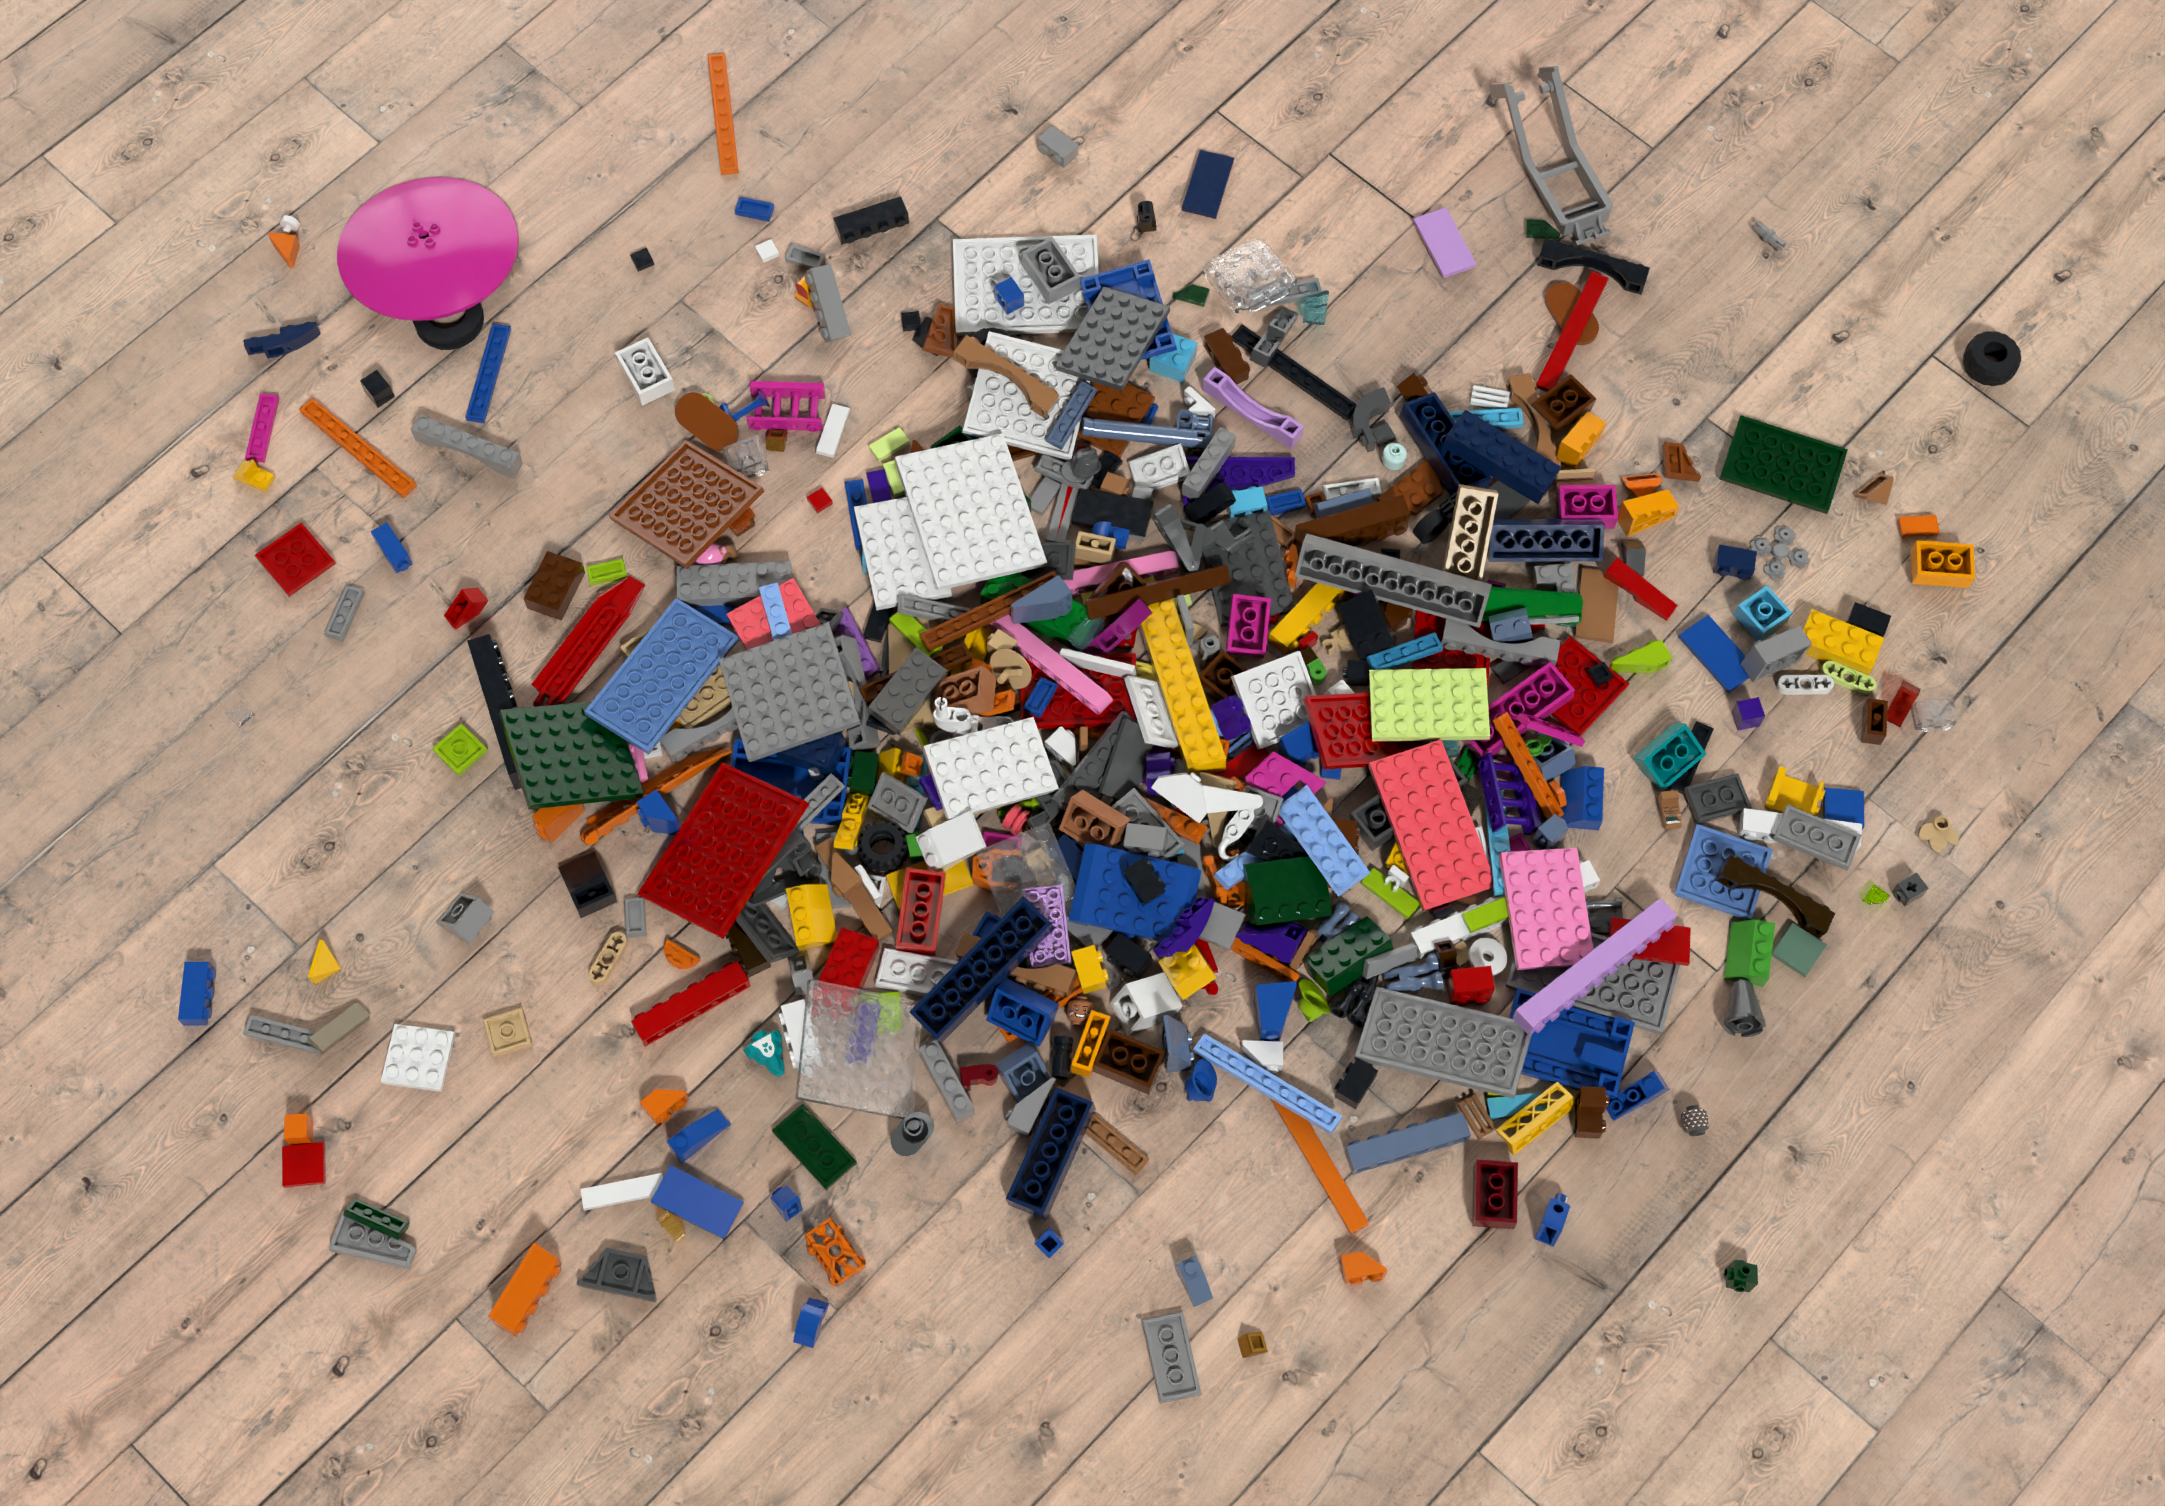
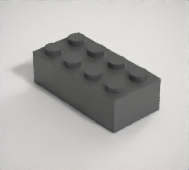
M916 647L870 704L868 713L900 736L945 679L947 669Z

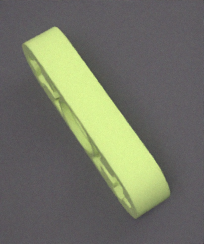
M1835 661L1825 662L1820 671L1821 675L1830 676L1834 683L1863 695H1870L1876 687V681L1873 677ZM1829 667L1832 668V673H1828ZM1850 674L1853 677V681L1847 682L1843 675ZM1865 682L1869 683L1868 688L1864 687Z

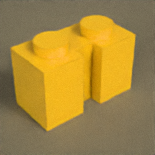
M1095 945L1072 951L1083 993L1087 994L1107 988L1106 981L1109 980L1106 968L1102 969L1100 962H1103L1101 951H1096Z

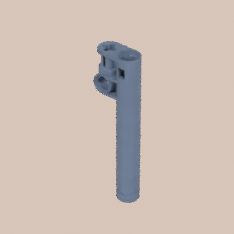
M1181 410L1176 417L1174 427L1083 418L1081 435L1172 446L1181 443L1182 447L1206 449L1213 438V416L1199 417L1197 414H1192L1189 410Z

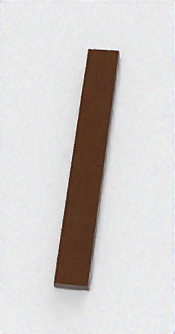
M1224 564L1085 600L1088 619L1092 620L1123 612L1139 598L1146 605L1176 598L1179 595H1188L1230 584L1228 565Z

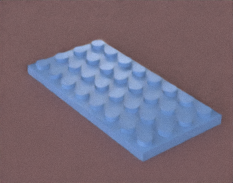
M675 598L584 711L585 715L649 755L720 665L719 659L725 658L739 641V637Z

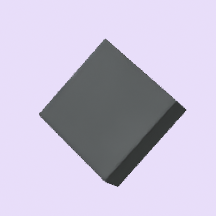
M1388 423L1371 429L1379 447L1396 440V436Z

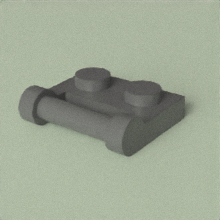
M1621 898L1605 901H1588L1585 899L1591 933L1598 935L1609 934L1611 917L1623 918ZM1614 908L1615 913L1589 914L1588 909Z

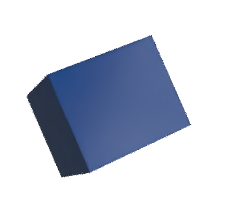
M1012 277L994 286L995 299L1007 315L1024 306V293Z

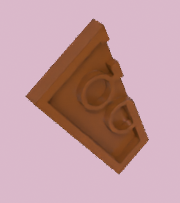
M939 304L935 309L922 351L953 358L954 351L957 348L955 307Z

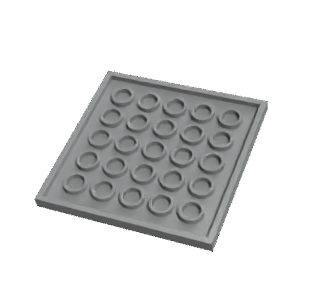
M829 622L719 659L749 762L861 724Z

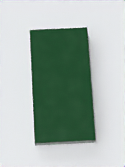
M804 1104L800 1105L772 1130L773 1134L825 1190H828L857 1164V1161Z

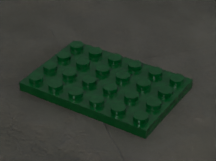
M1740 415L1719 480L1828 514L1848 449Z

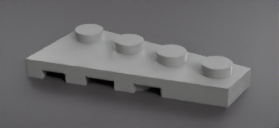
M344 1211L342 1212L329 1246L331 1252L410 1270L417 1251L416 1247L343 1216Z

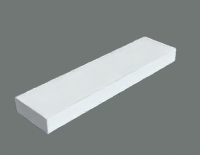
M1062 648L1060 651V656L1073 666L1126 678L1128 675L1134 677L1137 675L1135 665Z
M663 1173L580 1189L583 1209L586 1211L651 1198L663 1179Z

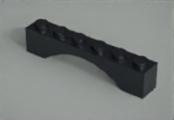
M1546 238L1537 266L1551 270L1571 266L1593 268L1613 278L1624 290L1642 295L1650 267L1642 264H1635L1625 259L1614 258L1607 254L1596 253L1589 249L1578 248L1571 244H1564L1554 239Z

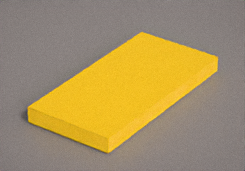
M964 860L948 870L942 871L946 873L943 896L973 886V881ZM925 861L906 867L929 870ZM906 868L886 874L887 882L899 912L901 910Z

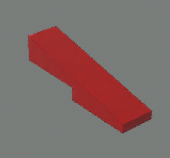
M1617 557L1605 573L1604 578L1636 597L1635 601L1666 621L1678 606Z

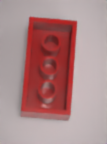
M906 868L896 950L936 955L946 880L945 872Z
M841 927L811 997L812 1005L850 1019L859 999V994L862 992L880 949L879 940Z

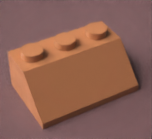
M1081 790L1071 797L1059 830L1084 845L1085 843L1098 844L1116 849L1125 836L1127 823H1130L1131 819L1086 791Z

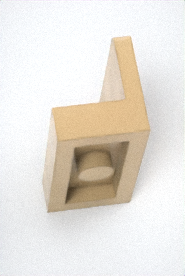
M1595 469L1560 470L1555 479L1556 493L1559 485H1594Z

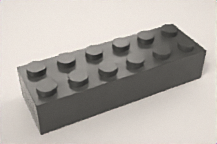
M1448 756L1459 787L1463 791L1468 780ZM1379 794L1350 813L1349 820H1357L1356 827L1360 828V837L1371 851L1394 837Z

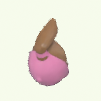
M713 543L691 566L725 564L729 557L735 560L740 557V554L736 552L732 545L720 546Z

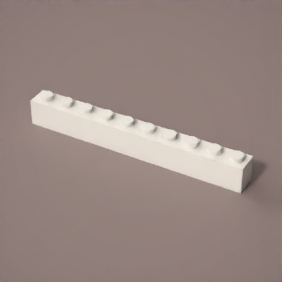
M1589 860L1585 862L1579 861L1584 892L1596 888L1600 879ZM1505 896L1490 897L1483 901V904L1478 906L1476 904L1470 905L1461 913L1456 911L1448 915L1446 919H1436L1429 926L1424 928L1419 926L1413 929L1409 941L1410 943L1414 942L1418 946L1416 953L1418 959H1424L1429 954L1435 953L1433 943L1451 940L1455 946L1462 940L1465 942L1509 924L1508 918L1470 933L1462 918L1463 913ZM1442 947L1440 950L1448 949V947Z

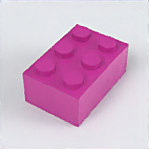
M1559 485L1556 493L1557 519H1601L1605 524V529H1614L1618 520L1615 485Z
M1232 595L1225 651L1227 654L1264 658L1266 655L1271 598Z

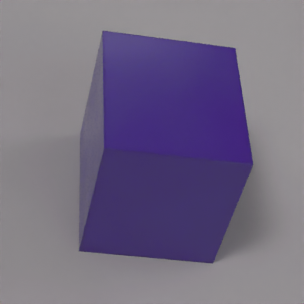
M1759 697L1737 701L1732 710L1737 730L1759 727L1765 717Z

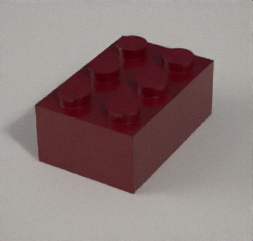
M1477 1159L1473 1168L1472 1226L1514 1229L1517 1224L1518 1162Z

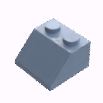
M1526 608L1488 616L1494 641L1508 644L1533 641Z
M1029 1043L994 1064L1003 1083L1017 1103L1051 1079L1038 1052Z

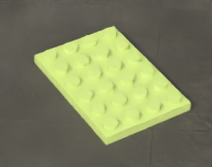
M1486 668L1369 670L1372 741L1490 740Z

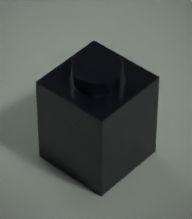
M1348 660L1346 667H1343L1342 676L1343 679H1346L1348 686H1369V670L1371 668L1367 661Z

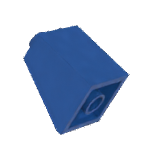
M1296 981L1256 985L1254 1005L1259 1041L1280 1042L1297 986Z

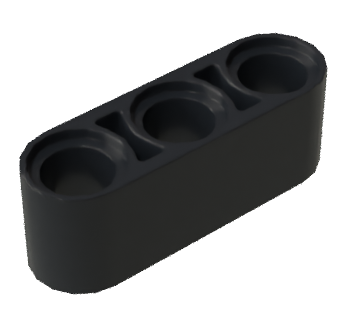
M1222 483L1187 505L1183 512L1188 521L1197 524L1206 523L1236 502V498L1229 484Z

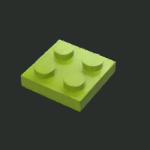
M463 724L456 727L432 748L433 752L458 777L488 752L487 748Z

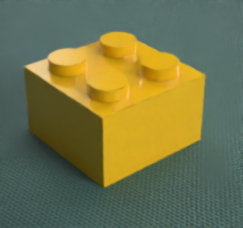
M1195 944L1187 952H1175L1171 957H1164L1158 961L1172 986L1183 1000L1217 978Z

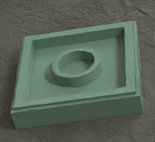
M1792 923L1772 952V956L1803 977H1806L1827 945Z

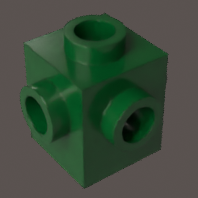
M1734 1260L1724 1269L1723 1277L1726 1279V1288L1734 1289L1736 1292H1750L1758 1285L1757 1265L1746 1263L1743 1260Z

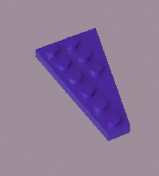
M1186 457L1189 469L1200 457ZM1228 457L1223 467H1221V471L1215 476L1205 493L1222 483H1228L1231 490L1240 491L1253 486L1262 487L1295 477V457ZM1183 495V509L1194 500Z

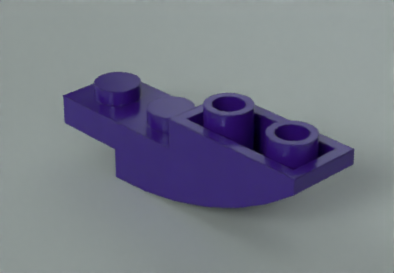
M1199 897L1193 901V904L1188 909L1183 910L1181 915L1175 920L1178 927L1173 929L1172 933L1167 938L1161 940L1160 945L1154 949L1156 956L1171 957L1175 952H1187L1203 932L1211 915L1215 902L1214 899Z

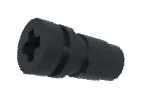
M1054 1036V1046H1052V1051L1054 1052L1052 1078L1065 1080L1068 1078V1072H1070L1071 1067L1070 1053H1072L1073 1038Z

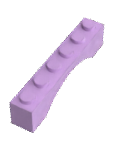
M1216 367L1203 379L1204 392L1292 450L1302 438L1304 429L1302 424L1290 416L1275 413L1261 406L1246 395L1227 374Z

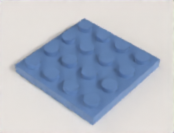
M1697 824L1674 896L1747 921L1751 920L1760 891L1742 888L1731 890L1715 881V878L1723 861L1730 855L1740 857L1746 864L1756 866L1761 872L1766 874L1773 849Z

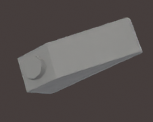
M1049 1079L1017 1103L1013 1110L1010 1109L1005 1118L1007 1127L1030 1138L1056 1085V1079Z

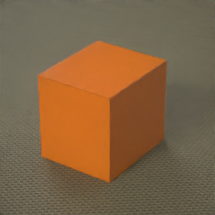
M308 1113L284 1116V1140L289 1145L313 1143V1120Z

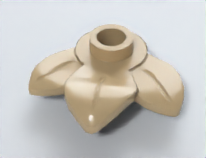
M1945 816L1934 817L1931 823L1924 824L1919 831V839L1929 840L1931 849L1936 853L1943 851L1947 843L1957 845L1959 841L1957 831L1951 827L1949 819ZM1937 824H1942L1943 828L1938 827Z

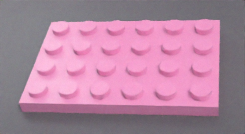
M1577 848L1501 852L1499 859L1516 970L1572 967L1593 951Z

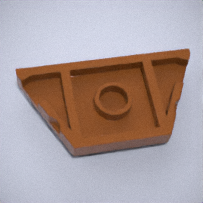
M1426 459L1380 495L1377 502L1403 495L1411 515L1416 516L1439 498L1443 490L1437 474Z

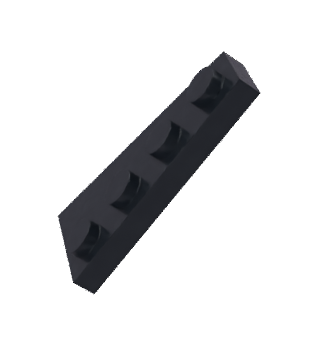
M1264 819L1244 852L1264 861L1309 856L1302 846L1268 819Z

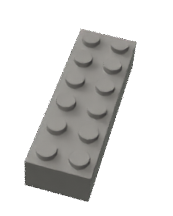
M791 561L694 565L688 569L683 566H677V599L693 609L696 606L733 605L734 608H738L759 597V587L778 583L779 586L792 579Z

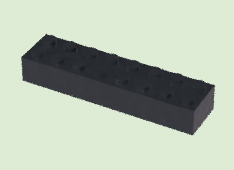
M490 634L467 642L509 778L514 789L517 790L522 787L499 712L503 709L518 708L497 641L496 639L492 640Z

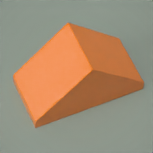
M270 232L268 236L271 243L290 269L293 268L300 247L296 235Z

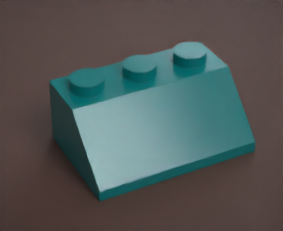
M1675 722L1636 754L1633 760L1642 773L1664 791L1702 759L1706 752L1686 724Z

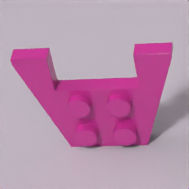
M1275 752L1269 754L1244 777L1248 786L1278 797H1282L1299 780L1305 786L1307 785L1313 794L1327 783L1320 777ZM1277 816L1275 825L1279 827L1283 821Z

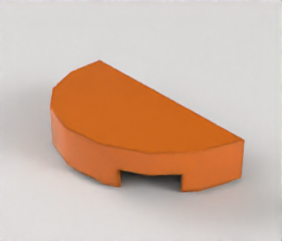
M667 938L664 944V954L667 961L673 967L689 969L701 961L699 957Z

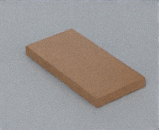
M1582 568L1579 594L1583 598L1582 621L1575 626L1574 638L1613 643L1619 586L1604 578L1606 571Z

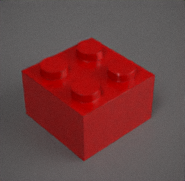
M1491 966L1453 969L1450 971L1446 982L1450 1004L1460 1007L1467 1006L1470 1003L1484 1005L1490 1001L1495 990Z

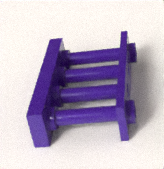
M1488 752L1478 759L1477 762L1492 832H1497L1507 824L1522 825L1524 835H1531L1541 826L1532 790L1525 782L1524 776L1514 760L1509 763L1493 762L1492 753ZM1495 770L1510 771L1512 781L1497 780ZM1499 788L1514 789L1516 799L1501 798ZM1503 806L1518 807L1520 817L1505 816Z

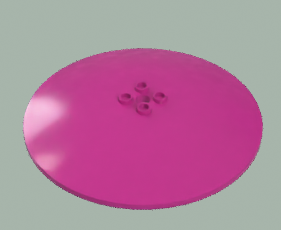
M448 177L415 179L380 192L354 213L340 236L337 249V265L343 283L350 294L368 309L381 315L401 320L422 321L440 319L463 312L477 305L490 296L503 283L517 257L519 244L518 230L512 213L506 204L494 193L478 184Z

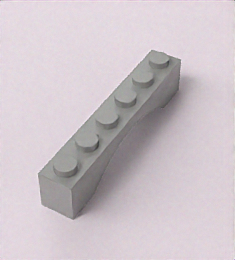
M422 415L418 416L411 428L415 441L431 447H445L462 452L481 461L496 472L513 479L523 464L518 452Z
M1446 619L1441 644L1448 650H1461L1467 654L1476 653L1487 658L1496 657L1507 662L1516 661L1524 665H1537L1542 668L1550 661L1554 666L1556 665L1561 640L1540 637L1525 643H1500L1480 635L1468 624Z
M841 635L835 638V642L847 680L854 683V703L861 722L860 725L848 728L850 745L852 750L868 752L879 747L880 741L877 729L866 725L870 714L868 713L869 706H866L858 689L866 685L856 638Z
M733 708L719 720L709 725L692 729L675 728L666 733L661 738L660 744L671 762L682 761L688 754L701 750L707 743L717 741L726 732L734 731L738 724Z

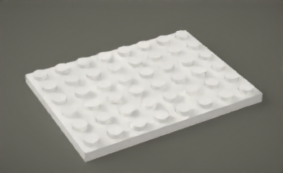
M1097 235L953 239L955 326L957 336H971L980 329L990 327L1003 329L1010 334L1076 332L1088 313L1081 283L1079 290L1048 304L1021 265V252L1053 237L1079 274L1080 279L1099 274ZM1012 277L1024 293V306L1007 315L995 299L994 286Z
M1003 433L895 457V463L937 591L1047 566V560Z

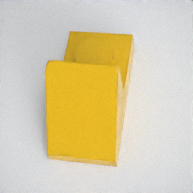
M250 460L241 463L233 478L266 493L275 476L258 468L255 461Z

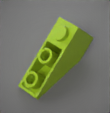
M1661 639L1657 641L1652 640L1640 649H1632L1623 657H1615L1611 661L1609 668L1619 673H1654L1669 666L1673 657Z

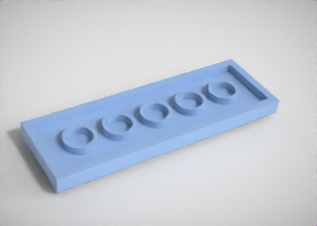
M1307 785L1281 804L1280 816L1338 897L1371 873Z

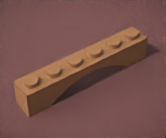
M966 335L955 349L953 360L967 369L990 370L1003 375L1016 384L1024 394L1030 409L1046 419L1058 403L1059 394L1054 388L1045 386L1038 378L1028 375L1023 368L1014 366L1007 358L997 355L992 348L980 344L976 338Z
M1530 373L1509 376L1506 387L1507 391L1510 392V400L1521 408L1530 419L1537 439L1536 452L1561 466L1560 459L1556 458L1555 443L1551 442L1550 427L1546 426V420L1531 406L1534 401L1540 398L1535 391V380L1531 378Z
M963 932L955 953L959 961L981 939L980 937ZM1055 964L1038 969L1016 967L1009 976L1014 977L1016 982L1024 985L1027 982L1034 984L1033 987L1041 991H1045V989L1052 990V994L1063 998L1064 995L1070 997L1078 973L1074 969Z

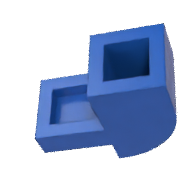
M1098 522L1093 525L1091 534L1116 539V548L1126 549L1130 530L1111 526L1112 522Z
M813 1298L808 1299L807 1303L803 1305L797 1321L794 1343L811 1348L814 1347L819 1337L821 1323L827 1313L829 1303Z

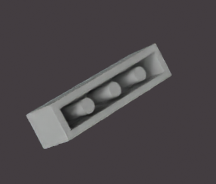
M831 264L807 270L805 272V281L811 291L810 299L815 305V316L820 322V333L825 343L850 336V328Z
M1221 427L1218 429L1183 482L1182 495L1195 501L1205 493L1234 449L1236 442L1235 434Z
M935 1039L919 1047V1056L956 1124L974 1116V1107L938 1041Z

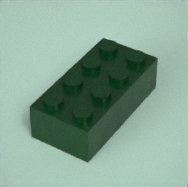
M1366 916L1303 958L1307 974L1331 997L1362 976L1365 959L1394 949L1391 938Z

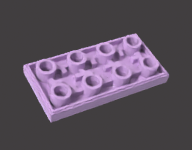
M1446 207L1413 219V223L1443 279L1476 267V262Z
M1062 884L1022 889L1023 896L1055 927L1030 953L1031 969L1049 967L1055 964L1070 965L1071 956Z

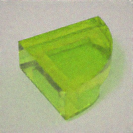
M1873 885L1862 902L1869 905L1882 904L1890 898V895L1876 885Z

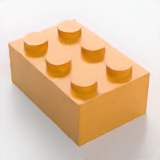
M1916 540L1911 549L1912 584L1969 588L1975 579L1974 544Z

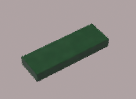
M356 1198L348 1205L343 1214L347 1218L397 1240L407 1231L410 1224L408 1221Z

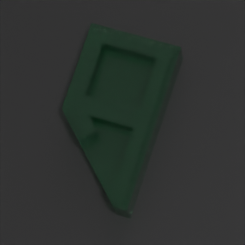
M1526 219V238H1560V233L1545 220Z
M1192 284L1179 292H1173L1172 298L1204 307L1210 289Z

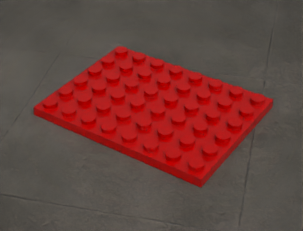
M722 762L637 895L724 939L809 804L801 798Z

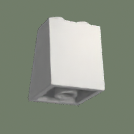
M1164 972L1125 984L1110 1002L1125 1033L1129 1037L1162 1022L1163 1015L1175 1016L1183 1007L1180 998L1176 995L1171 982Z

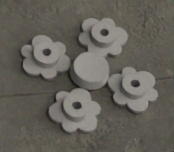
M1787 526L1776 528L1774 539L1778 541V544L1773 548L1769 545V540L1763 539L1761 536H1757L1750 543L1751 550L1757 551V555L1765 556L1766 553H1770L1772 550V555L1777 558L1773 561H1767V566L1764 568V572L1770 575L1772 579L1776 577L1782 578L1785 575L1784 570L1786 566L1779 559H1785L1788 556V559L1791 560L1790 564L1800 569H1803L1810 562L1809 554L1806 550L1800 551V549L1796 548L1794 552L1789 553L1786 545L1787 543H1793L1796 533Z

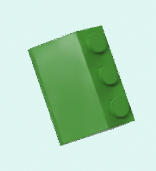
M1761 920L1731 923L1724 979L1731 981L1746 979L1753 985L1764 987L1769 979L1776 923Z

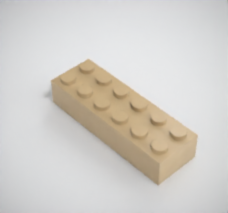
M1459 484L1442 571L1482 582L1499 494L1496 490Z

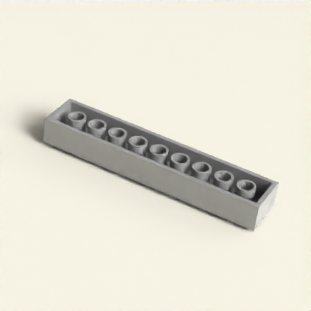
M1306 534L1295 572V577L1357 594L1373 589L1378 600L1476 627L1481 625L1492 584Z

